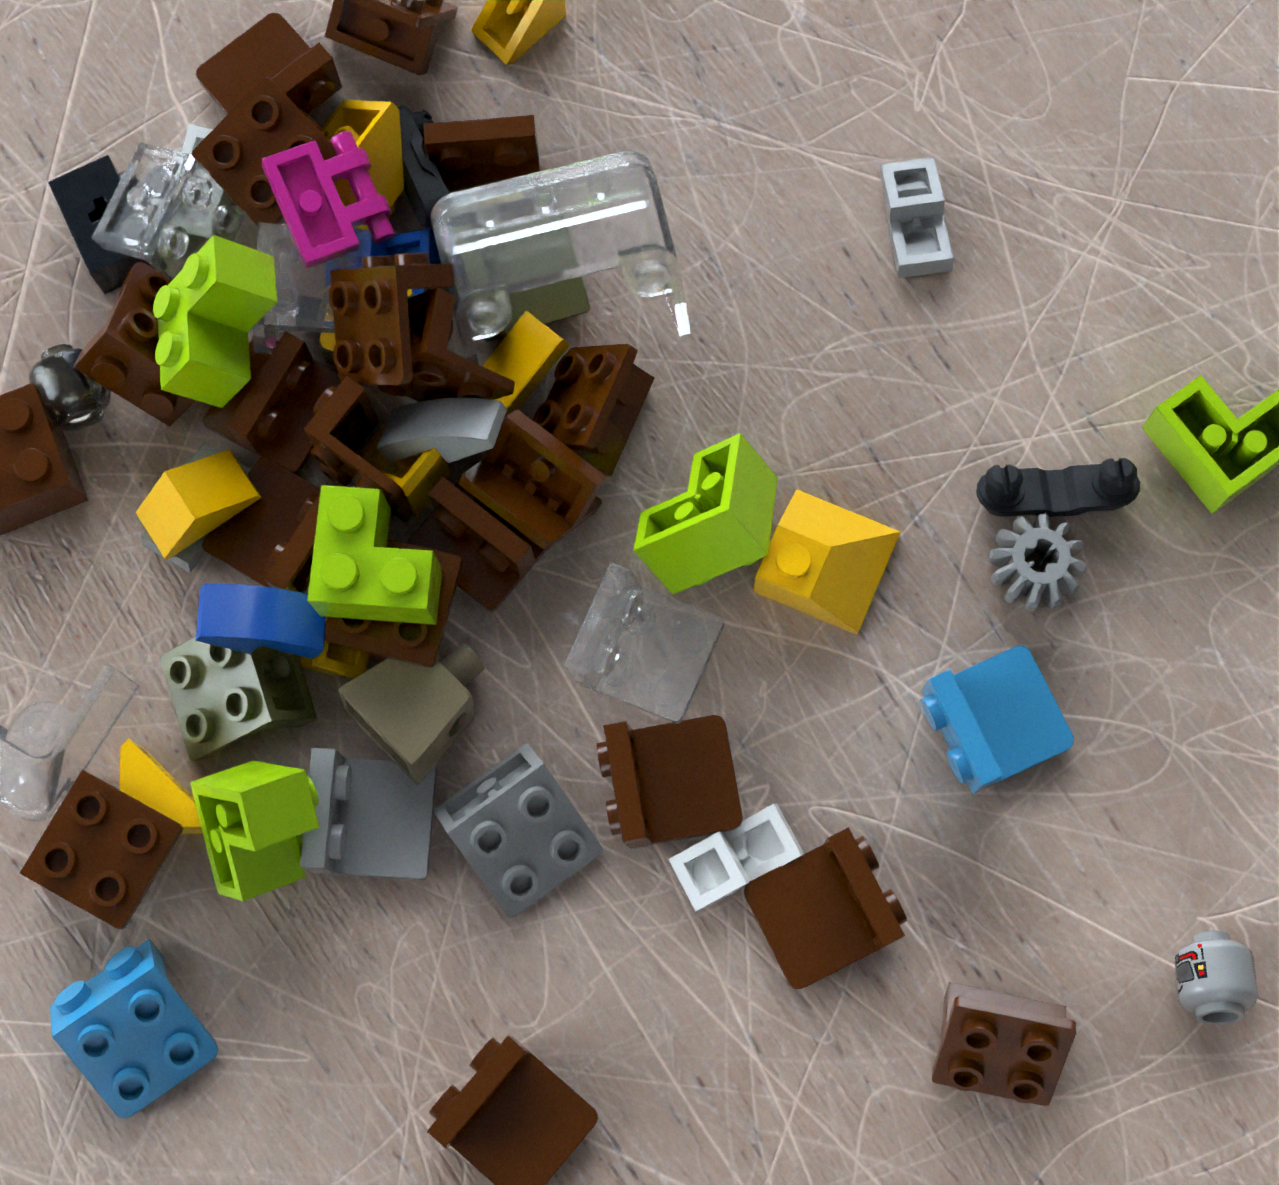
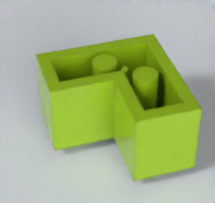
M213 235L196 254L193 253L187 258L183 269L168 286L164 285L159 289L153 304V314L155 318H158L159 341L156 346L155 361L160 365L161 390L223 408L251 380L248 332L278 302L274 256Z
M1200 375L1156 406L1141 428L1210 513L1214 514L1279 466V389L1237 419Z
M741 433L693 455L687 492L640 513L633 551L672 595L695 585L706 584L714 577L740 566H749L757 562L760 558L767 556L769 551L778 482L777 476Z
M321 485L307 601L321 617L437 625L442 566L434 551L387 548L391 507L380 489Z
M250 761L190 782L218 894L246 901L306 878L305 870L300 866L303 843L301 834L319 828L315 811L318 807L319 799L316 787L307 776L305 769Z

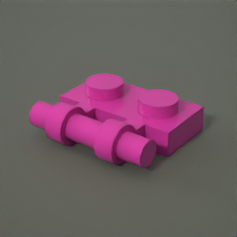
M351 131L341 132L331 138L337 156L327 160L323 159L316 140L262 158V168L305 269L358 250L359 241L354 232V227L367 225L374 243H382L395 236L388 216L392 213L385 196L378 195L368 172L372 167L365 149H358ZM348 179L357 203L344 207L334 181Z

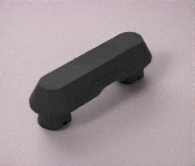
M400 105L397 108L400 111L405 194L421 226L444 235L449 234L451 226L471 221L474 216L473 202L469 199L470 195L463 189L448 191L436 165L427 159L422 149V144H425L423 124L435 123L432 121V116L426 110L411 112L407 106Z
M1110 458L1103 461L1102 464L1076 465L1062 470L1018 469L1016 466L1006 464L1004 468H1000V465H994L989 468L987 473L979 480L976 494L979 502L994 516H1039V514L1045 513L1048 517L1075 516L1090 511L1116 510L1130 504L1137 498L1140 492V481L1137 477L1135 464L1126 458H1119L1118 461Z

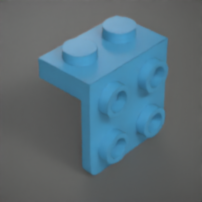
M1015 646L954 675L951 669L929 678L921 691L924 698L920 699L923 712L931 727L935 731L941 730L950 748L946 752L950 767L961 784L967 782L972 795L1066 752L1074 743V736L1030 650L1025 646Z
M150 939L137 948L129 946L117 952L106 963L103 971L87 982L80 980L70 984L59 993L54 1004L50 1006L52 1038L112 1111L121 1118L133 1116L208 1064L218 1053L215 1039L167 979L163 955Z

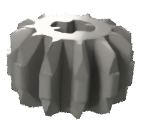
M1046 513L1039 514L1034 527L1025 517L1020 516L1013 522V532L1006 529H1001L998 532L995 540L1000 548L992 549L988 554L987 561L994 566L1000 567L990 577L991 583L993 585L1009 583L1011 586L1004 596L1006 602L1012 603L1019 594L1025 595L1027 611H1035L1040 598L1050 609H1055L1062 602L1061 593L1073 596L1077 592L1079 585L1074 577L1082 576L1087 570V564L1080 559L1074 558L1084 548L1083 541L1072 540L1066 542L1064 539L1070 529L1068 522H1062L1053 531L1049 529V518ZM1031 553L1043 557L1040 564L1048 563L1042 572L1031 569L1034 561L1026 563Z

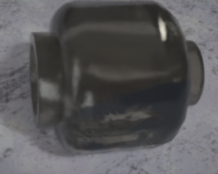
M60 344L48 348L41 354V360L33 366L29 373V384L33 382L36 384L44 408L56 425L61 426L66 431L82 430L95 425L104 417V410L111 402V391L98 384L93 378L73 368L83 349H73V346L69 344Z

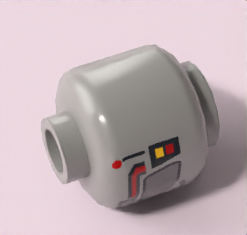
M1222 931L1198 933L1193 936L1192 944L1184 946L1175 955V971L1180 1006L1189 1013L1195 1014L1198 1022L1212 1025L1235 1023L1244 1019L1245 1011L1256 1004L1258 990L1253 953L1244 944L1231 941L1228 933Z

